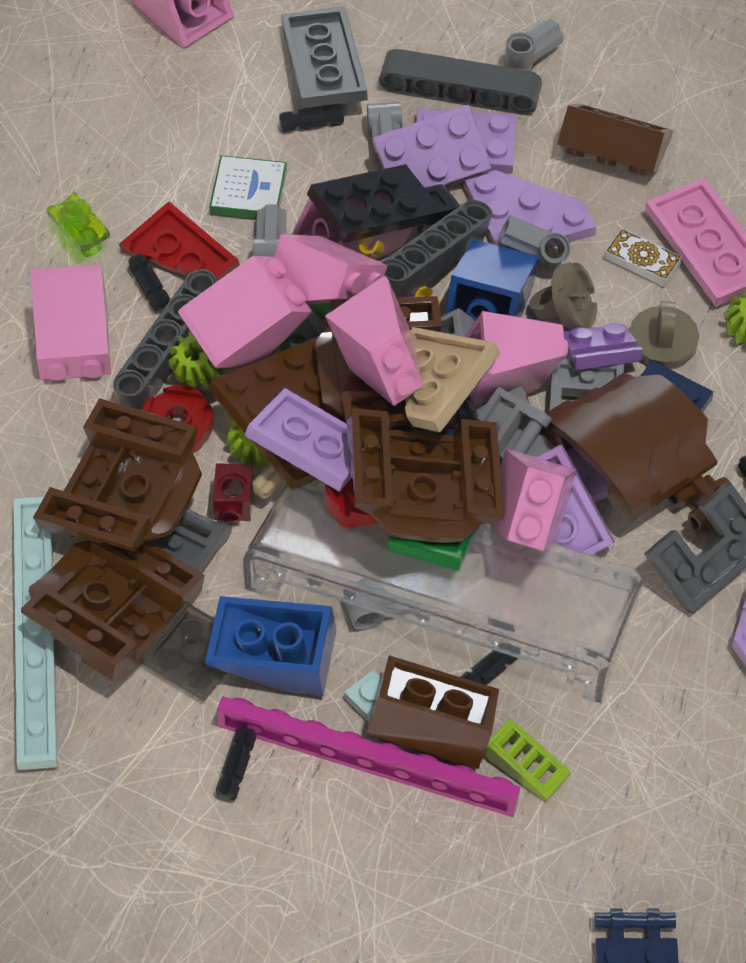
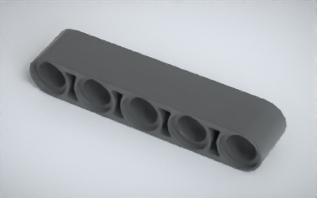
M392 49L386 53L378 80L379 85L391 93L520 115L532 114L536 110L542 87L541 77L529 70L403 49Z
M469 200L383 260L381 263L387 265L384 276L388 278L396 298L411 296L419 288L460 260L472 239L483 242L492 217L491 208L482 201Z
M201 269L191 272L186 277L116 375L113 387L117 404L142 410L146 400L152 395L155 397L173 372L168 362L172 358L169 347L179 346L177 335L185 339L189 334V328L178 311L217 282L212 272Z

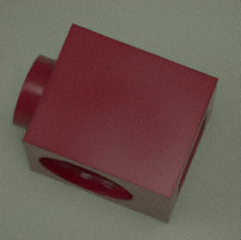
M216 463L212 500L214 520H223L228 523L251 521L252 483L254 481L253 465ZM237 494L238 496L229 497L228 495Z

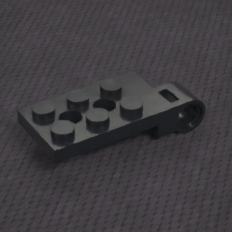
M406 164L311 184L307 192V196L343 243L418 226L417 230L421 234L460 206L445 185L438 184L424 187Z

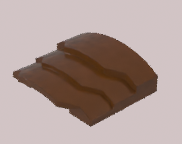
M437 296L397 298L410 330L415 327L441 332L442 324ZM348 300L331 301V311ZM329 326L315 341L322 406L343 416L344 423L346 424L351 408L387 411L389 427L412 426L406 416L405 399L393 406L349 369ZM455 414L443 429H453ZM416 427L417 431H418V430H427V429H423V428H418V427Z
M622 373L600 388L595 387L575 401L566 400L547 412L546 414L552 418V421L546 429H541L542 434L555 447L562 444L565 451L573 447L608 481V499L631 522L717 465V459L706 444L708 418L690 398L662 375L634 377L630 374Z
M99 398L83 426L90 444L64 491L49 487L33 518L41 530L70 539L77 536L99 544L107 543L134 552L145 541L171 535L188 507L202 476L192 452L198 430L196 426Z
M351 408L347 419L348 452L351 454L354 507L371 514L389 536L425 542H463L481 524L503 520L504 505L497 422L460 419L452 436L389 429L387 411Z
M93 541L78 542L44 576L29 586L30 600L21 608V613L52 632V637L81 654V662L114 681L137 667L165 640L202 591L205 575L150 541L143 542L134 552L107 543L99 544Z

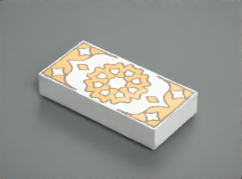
M621 228L606 249L604 259L665 287L681 265L682 256Z

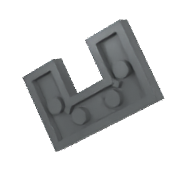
M725 483L698 506L720 535L701 553L695 556L677 530H670L644 553L687 612L693 613L746 567V502L731 483Z

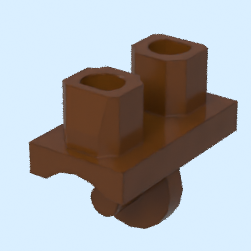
M710 474L704 478L700 476L667 499L678 509L689 502L694 506L695 509L688 514V521L697 534L712 528L718 534L698 506L725 483L731 482L726 477L715 481Z

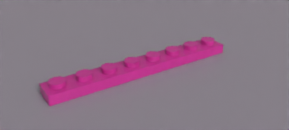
M222 696L217 707L218 726L220 728L233 732L239 727L251 729L255 732L256 739L514 818L519 802L520 786L514 785L506 778H490L480 775L467 766L457 765L454 767L438 762L436 758L427 754H411L402 751L394 744L386 742L379 744L365 740L355 732H339L329 729L319 721H303L293 718L285 711L279 709L267 710L257 707L243 698L231 699Z

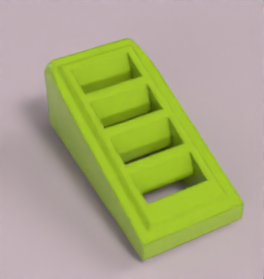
M508 719L488 742L485 758L545 802H548L571 775L569 769L511 719ZM511 741L513 745L506 752L504 748ZM522 750L527 754L520 762L515 760ZM537 760L540 764L532 773L528 772L527 769ZM549 769L553 774L542 784L538 780Z

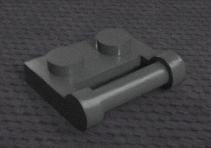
M186 508L180 521L208 534L207 539L177 524L171 535L149 541L202 573L219 547L227 542L232 526L223 521L214 522Z

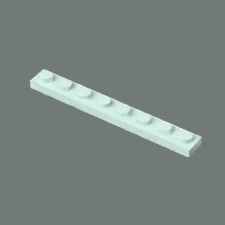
M44 497L14 499L16 749L18 770L58 767L55 638L51 636L52 632L21 613V608L30 600L29 586L34 584L53 567V533L39 529L33 518Z

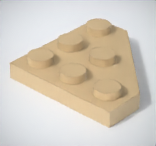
M413 327L410 331L424 386L405 398L406 416L414 427L441 432L500 355V351L494 342Z

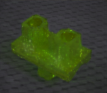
M75 192L69 195L62 203L46 208L47 215L84 257L99 251L102 247L101 242L110 237L109 230L91 211L90 204L86 200L81 199Z

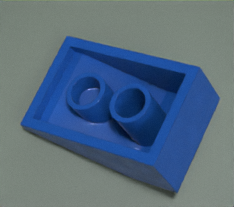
M220 596L205 664L206 666L285 692L324 696L337 631L332 606Z

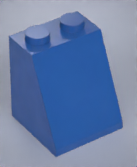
M472 239L451 275L445 315L459 308L474 320V323L482 311L522 318L534 285L539 256Z

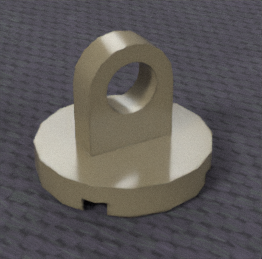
M577 262L558 265L553 272L552 286L538 291L529 302L530 308L537 319L540 320L559 317L563 325L570 331L578 327L591 328L596 320L597 305L596 302L592 303L591 294L595 293V288L589 273Z
M661 301L660 306L650 307L640 312L633 319L629 331L637 341L636 346L643 349V363L648 365L653 360L669 369L684 365L686 360L696 354L700 336L697 324L685 312L676 308L675 302Z

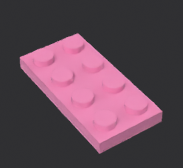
M705 178L646 201L645 211L674 251L682 256V262L715 307L733 300L734 296L740 297L746 290V232Z

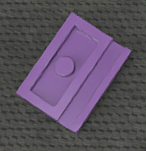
M609 323L603 327H578L571 331H564V339L568 342L566 358L569 362H574L573 368L575 370L642 361L643 349L636 346V339L624 324Z

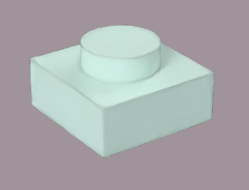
M374 670L370 671L345 691V700L368 723L382 679Z

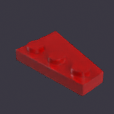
M170 201L119 243L122 252L132 256H136L139 253L143 254L149 263L185 277L193 271L204 269L212 272L217 281H219L240 266L239 260Z

